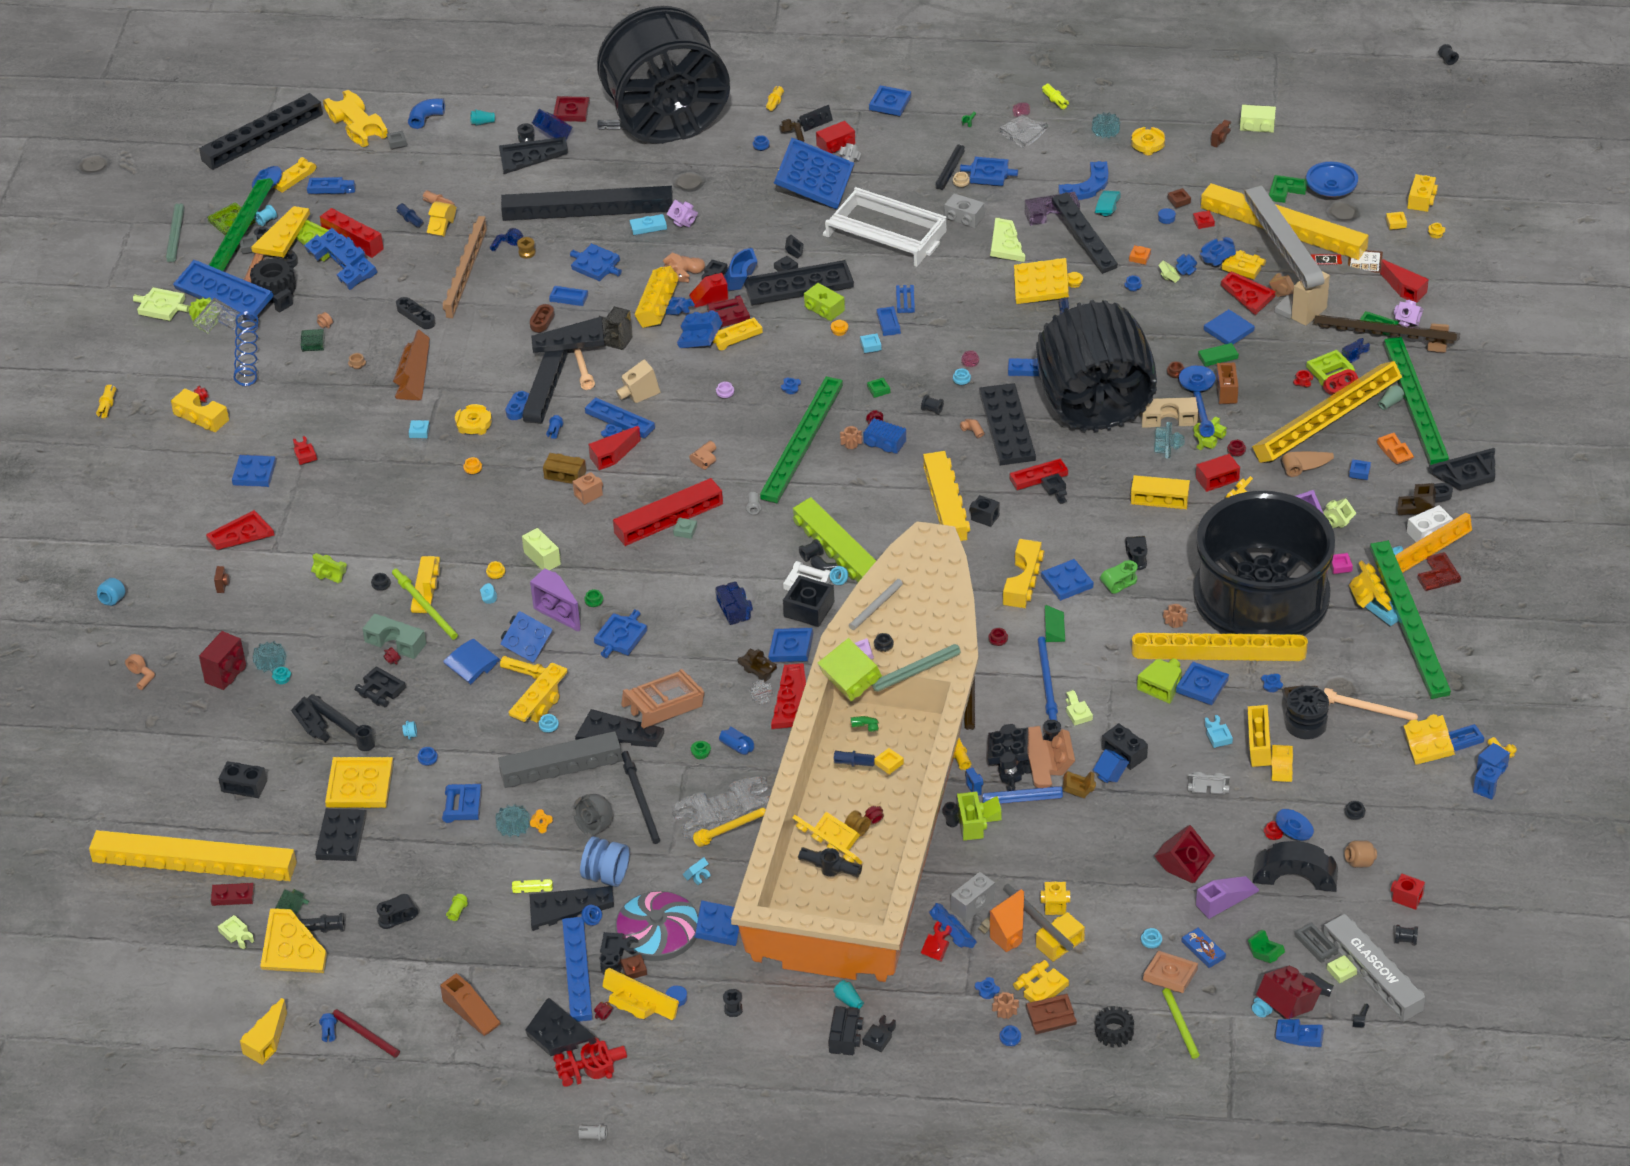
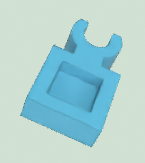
M1215 715V722H1210L1208 718H1205L1206 734L1213 748L1233 743V737L1226 724L1220 725V717L1218 715Z

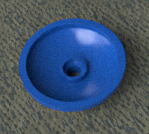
M1332 161L1322 162L1308 170L1306 182L1314 192L1320 195L1339 197L1352 192L1357 187L1358 175L1352 167L1346 164Z

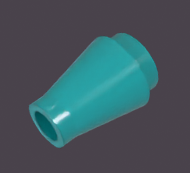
M475 109V111L470 113L471 124L477 126L495 122V113Z
M843 980L835 986L833 990L835 997L849 1007L860 1009L864 1005L851 982Z

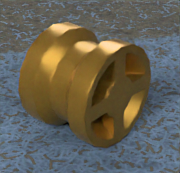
M523 237L518 240L519 256L524 259L532 258L536 253L534 240L530 237Z
M854 810L847 816L844 824L858 832L860 836H863L868 831L871 820L866 816L862 817L859 811Z

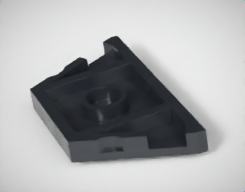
M1495 448L1429 465L1428 471L1459 490L1495 481Z
M550 998L546 999L525 1029L527 1036L550 1056L561 1054L564 1051L577 1049V1044L588 1041L590 1045L596 1043L595 1036Z

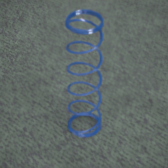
M242 312L235 319L237 325L235 334L237 337L235 339L236 349L234 354L236 359L234 367L236 370L233 377L237 384L249 386L257 380V368L252 364H255L258 360L257 356L253 354L258 349L254 343L258 339V335L255 333L258 329V317L252 312ZM249 314L254 316L257 322L246 320L238 324L237 320L241 315ZM247 321L255 323L254 326L249 328L240 326V324ZM237 328L244 332L237 335ZM250 332L256 335V339L252 342H246L241 340L239 336ZM237 338L244 343L237 346ZM245 343H251L256 346V350L246 353L238 347ZM237 349L243 353L238 357L236 355ZM245 354H251L256 360L251 364H246L238 358ZM236 361H239L243 365H240L236 368ZM245 365H250V366H253V367L255 368V371H254L253 369H251V368H247V367L240 368V367L245 366ZM249 370L253 372V374L245 375L239 371ZM240 373L244 376L255 375V379L250 383H241L236 379V374Z

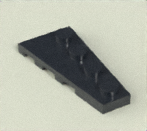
M602 317L532 335L533 353L603 346Z
M591 709L577 732L575 740L615 731L620 745L625 742L631 743V746L657 747L664 735V728L654 725L642 728L639 721Z
M612 886L529 894L532 931L538 930L539 926L548 924L552 926L557 924L559 920L577 917L579 914H582L583 908L588 905L597 906L601 911L614 907Z

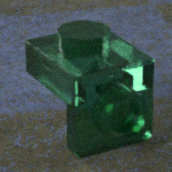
M284 889L275 909H291L297 915L302 903L308 904L309 901L303 898L305 894L295 889L292 892Z

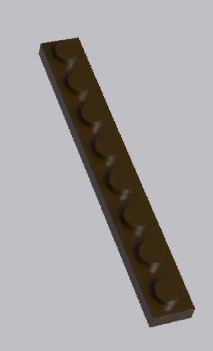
M1315 315L1314 323H1320V327L1330 328V325H1337V329L1348 330V327H1352L1357 332H1365V329L1372 330L1373 334L1390 332V336L1396 337L1406 334L1408 335L1407 338L1418 339V336H1422L1427 341H1436L1437 338L1443 339L1444 343L1454 344V341L1460 340L1459 332L1326 315Z

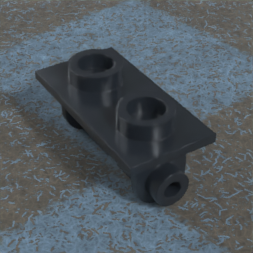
M829 105L801 115L797 122L803 126L805 132L833 121Z

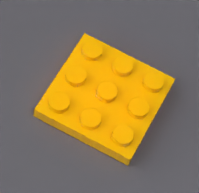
M1066 258L1014 265L1016 304L1069 297Z
M333 757L325 800L326 807L386 808L393 769V757Z

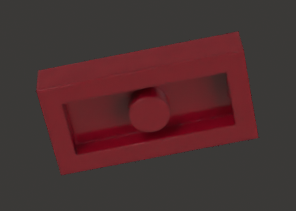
M254 883L212 885V906L253 904Z

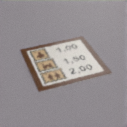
M1366 250L1359 260L1349 257L1348 266L1380 273L1383 251Z

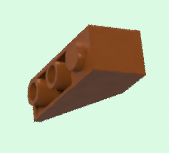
M457 973L440 984L443 1002L483 1036L500 1025V1021L472 986Z

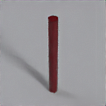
M338 1009L333 1011L332 1014L337 1020L394 1058L399 1056L400 1051Z

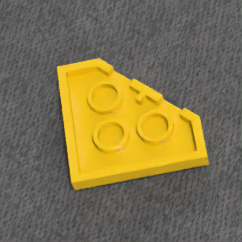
M270 908L260 965L261 969L324 973L327 957L326 950L316 941L291 909Z

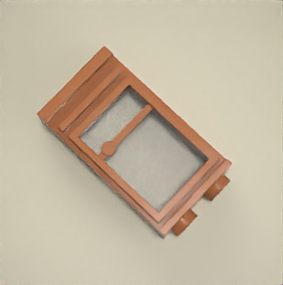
M680 669L679 672L637 686L631 690H623L621 705L623 708L631 705V714L633 716L638 715V711L642 713L641 726L645 728L702 707L704 691L693 681L690 675L683 669Z

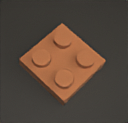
M1158 951L1144 972L1143 981L1184 993L1198 970V963Z

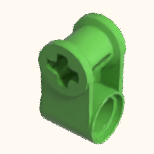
M1131 560L1124 561L1115 567L1105 570L1101 574L1100 580L1111 593H1118L1137 582V575L1135 574L1137 564Z

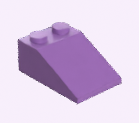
M544 568L530 581L533 609L579 632L581 628L578 602L562 578L557 573Z

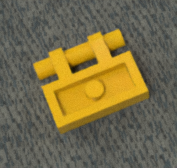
M1239 250L1236 251L1235 255L1225 259L1222 264V270L1232 271L1241 276L1255 279L1261 270V266L1265 265L1266 259L1260 258L1259 255H1249L1245 251Z
M1043 960L1040 963L1034 964L1028 973L1020 975L1018 980L1013 983V986L1016 990L1024 987L1026 989L1024 991V998L1029 1002H1035L1055 997L1069 986V980L1054 968L1047 973L1045 969L1049 967V964L1046 960ZM1037 976L1039 980L1033 983L1031 980Z

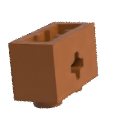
M1217 363L1216 384L1219 404L1237 403L1238 379L1235 363Z

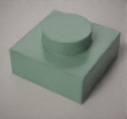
M679 518L673 530L674 536L692 539L697 528V521Z

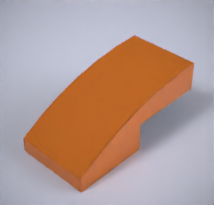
M1395 433L1378 438L1377 444L1394 463L1399 464L1414 458L1406 443H1401Z

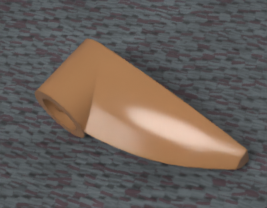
M1289 452L1282 457V462L1287 475L1296 477L1303 470L1313 469L1334 459V455L1329 452Z

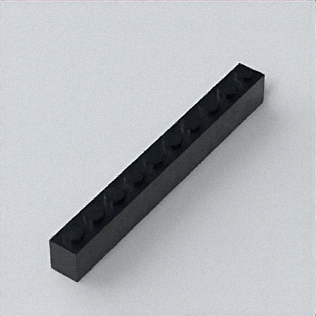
M672 185L501 195L503 221L668 212L673 203Z

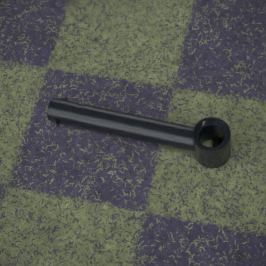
M312 694L308 697L319 713L356 739L357 747L360 751H370L374 748L375 741L371 726L356 725L321 700L320 696Z

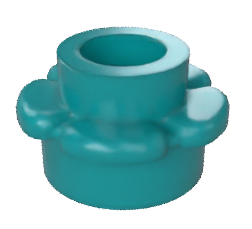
M278 667L272 672V678L277 684L282 685L289 682L291 671L288 668Z

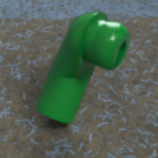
M868 716L851 717V727L868 726L869 732L879 730V721L876 718Z

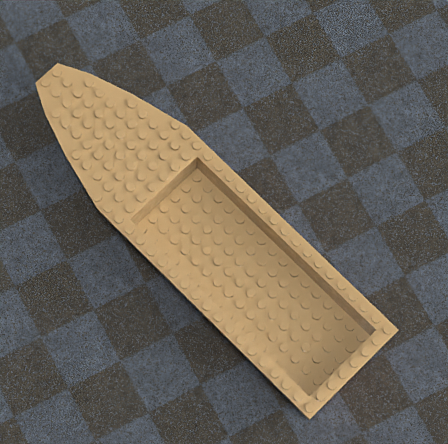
M918 521L889 545L858 582L821 635L731 918V924L738 925L745 952L751 955L754 962L762 963L763 957L782 961L783 969L857 980L858 973L875 974L878 981L886 982L887 976L893 975L896 972L978 665L974 594L967 556L955 526ZM897 579L903 582V585L855 630L849 628V624ZM887 633L892 637L894 646L891 650L879 651L874 647V640L878 634ZM847 638L853 643L866 638L869 640L874 656L871 660L878 666L882 677L953 644L958 645L961 650L960 655L879 692L874 691L871 685L852 701L822 673L818 665L821 659ZM868 716L876 718L879 721V730L869 732L868 726L851 727V717ZM890 748L904 758V764L890 775L876 765L873 767L862 765L852 767V765L834 764L835 750L843 752L856 751V753L874 755L876 758L886 749ZM869 807H882L883 819L874 825H870L868 831L863 836H860L849 850L863 862L861 864L862 871L858 878L845 873L831 877L825 876L821 872V868L815 867L812 863L798 860V854L802 847L819 852L827 849L826 846L828 844L824 841L820 844L811 837L812 833L808 830L806 833L799 830L795 826L797 822L792 818L794 814L815 828L825 812L845 823L847 816L854 810L859 811L862 817H864L865 811Z

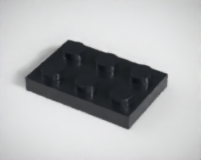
M326 808L315 853L316 860L357 861L367 816L366 810Z

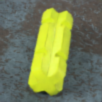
M543 879V882L541 880L512 882L513 893H521V891H524V893L541 892V890L550 892L553 889L551 879Z

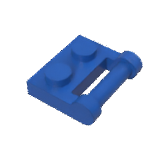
M481 784L447 785L445 788V795H447L446 806L442 820L446 823H451L454 820H479ZM460 794L458 810H453L454 797Z

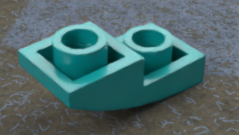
M1103 191L1097 202L1095 213H1101L1103 216L1111 215L1116 210V202L1121 198L1120 191Z

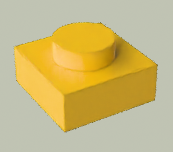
M1404 212L1386 213L1389 230L1407 228Z
M890 748L874 759L875 765L889 775L904 764V758Z

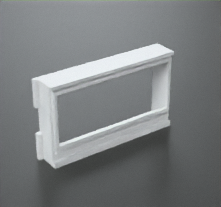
M855 187L853 193L833 216L826 220V230L823 232V236L830 237L836 229L844 230L913 253L914 266L917 267L926 255L930 256L940 245L939 240L946 233V216ZM857 205L930 228L931 230L921 241L848 218L847 216Z

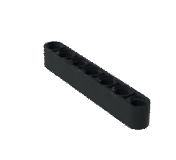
M569 349L547 351L544 353L523 410L524 422L543 423Z

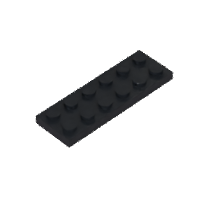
M846 260L750 276L746 278L744 285L750 303L754 305L804 296V293L817 283L834 291L854 287V281Z
M1015 383L979 387V394L999 465L1036 461L1035 450Z

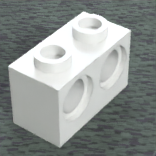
M1439 505L1409 518L1407 533L1415 542H1418L1451 522L1453 518Z

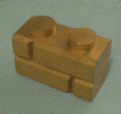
M549 453L543 465L544 479L573 484L572 481L586 474L585 459Z

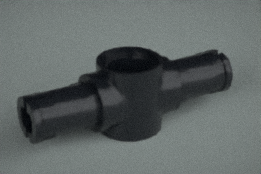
M802 847L798 854V860L812 863L815 867L821 868V872L825 876L831 877L845 873L858 878L862 871L861 864L845 860L833 848H827L818 852Z

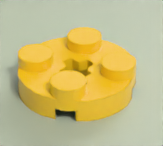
M1146 127L1136 129L1132 133L1131 146L1143 152L1144 155H1152L1153 152H1157L1165 147V135L1160 129L1151 127V130H1145Z
M479 404L467 405L466 409L458 410L455 414L458 432L461 434H485L492 423L491 412L487 411L485 406Z

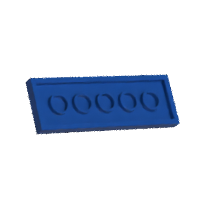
M193 260L173 284L175 289L199 299L210 297L211 300L216 301L218 307L237 315L242 312H252L257 316L274 296L270 290L197 260ZM249 314L241 315L252 321L255 319L254 316Z

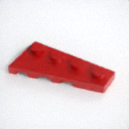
M804 663L784 665L771 729L790 728L793 726L806 686Z

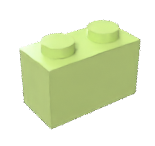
M1242 105L1240 130L1274 133L1276 107Z
M538 528L522 536L524 553L542 570L544 568L551 570L561 565L559 548Z

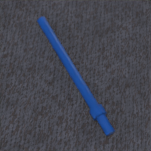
M1041 636L1038 638V646L1047 701L1045 708L1047 715H1049V720H1057L1058 708L1054 701L1045 637Z

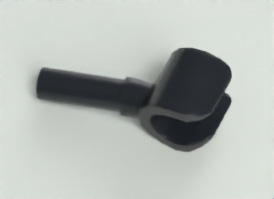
M1364 1004L1360 1015H1353V1027H1365L1369 1004Z

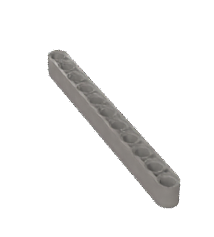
M1262 185L1244 190L1247 204L1304 287L1309 289L1323 285L1324 276L1321 269Z

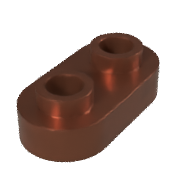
M543 304L537 307L530 319L532 331L543 332L547 329L554 317V308L551 305Z

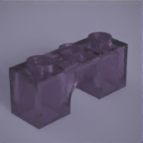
M1068 192L1070 197L1073 199L1075 204L1080 209V202L1076 196V193ZM1060 194L1025 200V215L1030 226L1047 223V215L1050 213L1060 215L1052 204V197Z

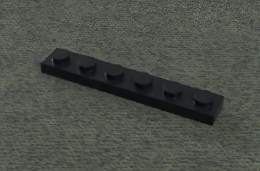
M1068 192L1052 197V204L1100 272L1103 274L1116 269L1118 263Z

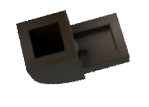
M1434 483L1415 484L1414 496L1399 497L1398 515H1418L1434 508L1436 499Z

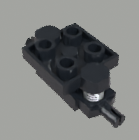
M1006 724L1001 727L1000 731L988 733L989 765L999 764L1001 781L1007 783L1008 791H1011V787L1012 791L1016 789L1015 782L1022 780V775H1024L1025 760H1029L1028 727L1016 728L1014 724Z

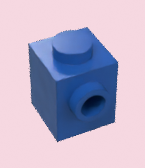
M1493 742L1478 756L1477 770L1481 768L1483 763L1501 769V774H1503L1508 767L1510 752Z
M1105 749L1093 770L1099 774L1098 778L1106 783L1109 781L1118 782L1129 761L1115 751Z

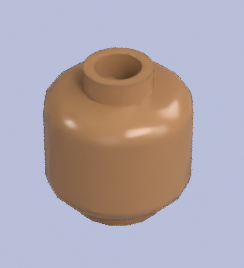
M1367 840L1352 841L1345 848L1344 856L1350 866L1354 868H1367L1376 860L1377 850Z

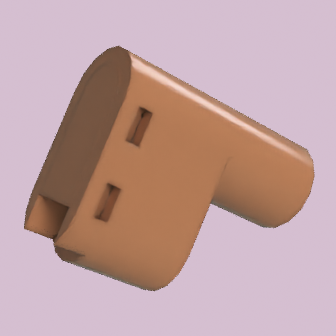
M708 441L689 456L691 462L704 470L716 462V457L712 454L716 450V445L714 442Z

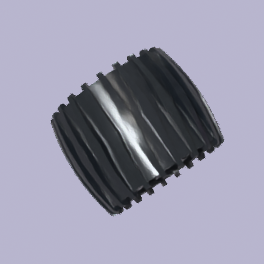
M1090 300L1088 304L1081 305V303H1076L1077 306L1069 310L1066 307L1060 315L1057 316L1055 314L1049 324L1045 323L1044 330L1039 332L1038 342H1036L1038 371L1045 394L1061 420L1065 424L1068 423L1073 429L1077 427L1083 432H1086V430L1098 432L1099 429L1105 428L1109 431L1111 427L1119 424L1122 427L1124 422L1130 419L1135 420L1137 414L1146 411V406L1148 403H1152L1153 395L1157 391L1156 367L1148 340L1132 314L1118 303L1110 304L1107 300H1102V303H1095L1094 300Z

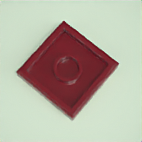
M557 96L553 121L586 122L590 97Z

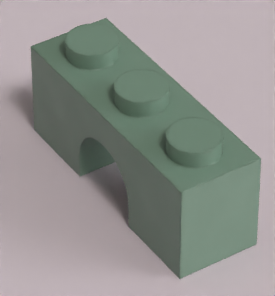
M375 613L362 628L366 643L382 647L387 641L396 640L398 654L415 659L426 645L424 630Z

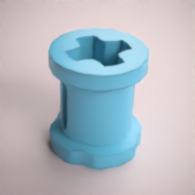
M267 205L264 210L257 212L254 217L259 225L264 226L270 219L277 218V213L271 205Z

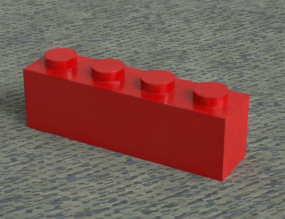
M330 208L320 216L321 227L328 230L333 228L338 234H342L346 238L349 237L354 242V246L360 247L365 252V255L373 258L384 250L382 234L333 208Z

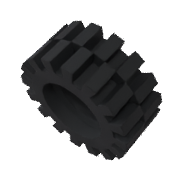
M1111 1006V1010L1108 1007L1104 1008V1012L1101 1010L1099 1016H1096L1095 1036L1098 1037V1041L1100 1043L1103 1041L1105 1046L1110 1043L1112 1048H1114V1044H1117L1118 1047H1122V1043L1127 1045L1128 1040L1131 1041L1132 1036H1134V1019L1132 1014H1129V1011L1126 1009L1123 1012L1122 1007L1115 1010V1006ZM1110 1024H1119L1123 1028L1119 1030H1111L1106 1026Z

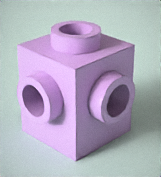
M674 200L667 215L674 219L673 223L676 225L690 227L698 212L693 209L694 206L686 201L683 203Z
M1400 301L1394 310L1395 319L1399 321L1400 325L1409 326L1412 324L1419 326L1424 309L1416 306L1414 301Z

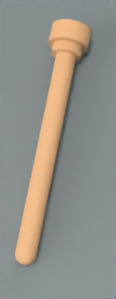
M575 348L573 350L581 373L579 379L581 388L584 390L592 389L595 385L594 378L588 374L581 348Z
M1325 688L1324 690L1328 696L1329 705L1336 702L1407 720L1418 719L1416 713L1337 695V692H1333V689Z

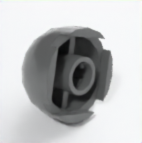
M587 794L576 799L573 805V810L576 809L574 820L583 833L588 834L589 832L592 835H596L607 829L611 824L613 818L612 807L605 797L599 794Z

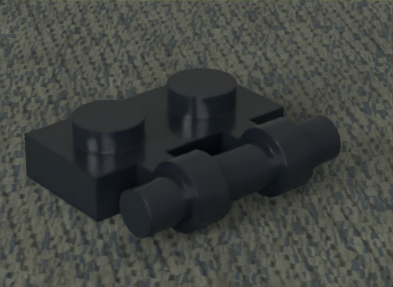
M376 666L363 677L365 685L357 684L354 690L361 697L372 700V703L375 705L387 707L389 701L385 698L388 696L394 699L406 688V684L404 681Z

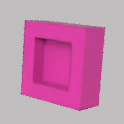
M1348 553L1334 555L1330 565L1333 574L1352 572L1353 565Z

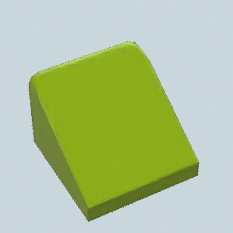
M998 796L983 803L984 814H982V817H986V822L1002 820Z

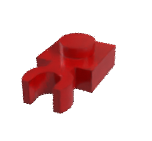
M303 436L302 442H297L296 439H293L294 454L299 465L317 460L311 443H307L305 436Z
M937 921L934 926L935 935L928 934L921 954L942 962L950 943L944 939L950 935L952 927L947 925L946 930L941 932L940 927L942 923Z

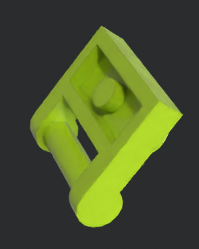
M1338 350L1307 361L1306 367L1319 380L1321 386H1323L1324 380L1331 375L1346 369L1355 371L1354 366ZM1341 367L1344 368V369H1341V370L1336 371V372H1334V373H1331V374H1329V375H1326V373H1329V372L1334 371V370H1336V369H1339V368H1341Z

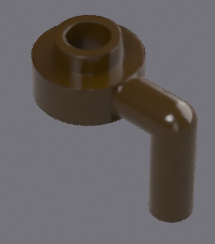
M791 119L781 121L782 124L779 125L780 132L795 129L797 140L805 141L800 123L791 121Z

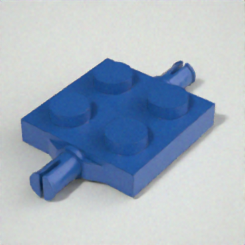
M975 157L971 165L961 164L960 172H970V183L1004 186L1007 176L1018 177V169H1008L1009 159Z
M592 243L581 253L574 249L570 252V256L576 258L571 264L572 270L597 281H601L609 273L617 276L621 275L622 270L615 268V265L620 261V257L616 253Z
M634 609L628 617L613 613L594 637V643L605 647L601 652L602 657L608 658L612 651L629 655L647 632V625L636 620L640 616L638 610Z

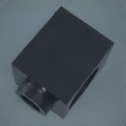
M979 495L975 501H972L969 508L971 520L992 527L1000 516V502Z

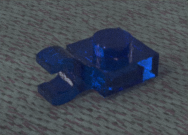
M1360 338L1357 342L1355 341L1342 348V355L1352 363L1360 358V354L1370 350V344L1363 345L1364 339Z

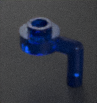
M510 228L506 234L497 235L490 246V250L496 251L501 241H507L510 245L518 246V240L523 238L522 232L516 228Z

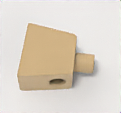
M645 359L622 375L621 378L624 386L616 390L621 400L629 396L634 403L661 393L654 370Z

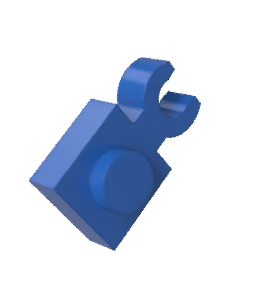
M672 297L665 314L677 315L682 311L688 313L690 312L688 307L695 304L692 299Z

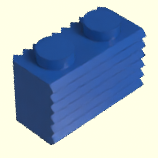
M874 418L863 432L864 443L870 447H878L886 452L898 454V451L906 442V428Z

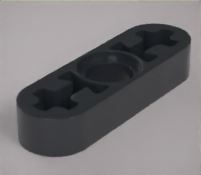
M408 297L397 299L396 307L400 314L423 329H431L435 326L434 314Z

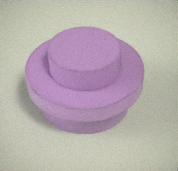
M721 382L716 388V394L721 398L731 397L734 394V387L729 382Z

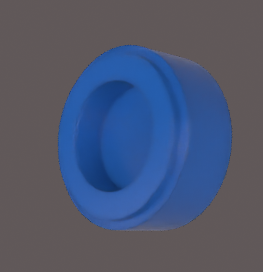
M1169 208L1161 209L1158 212V220L1163 224L1173 223L1176 213Z
M672 986L666 991V995L679 1001L678 1007L686 1003L687 991L684 987Z

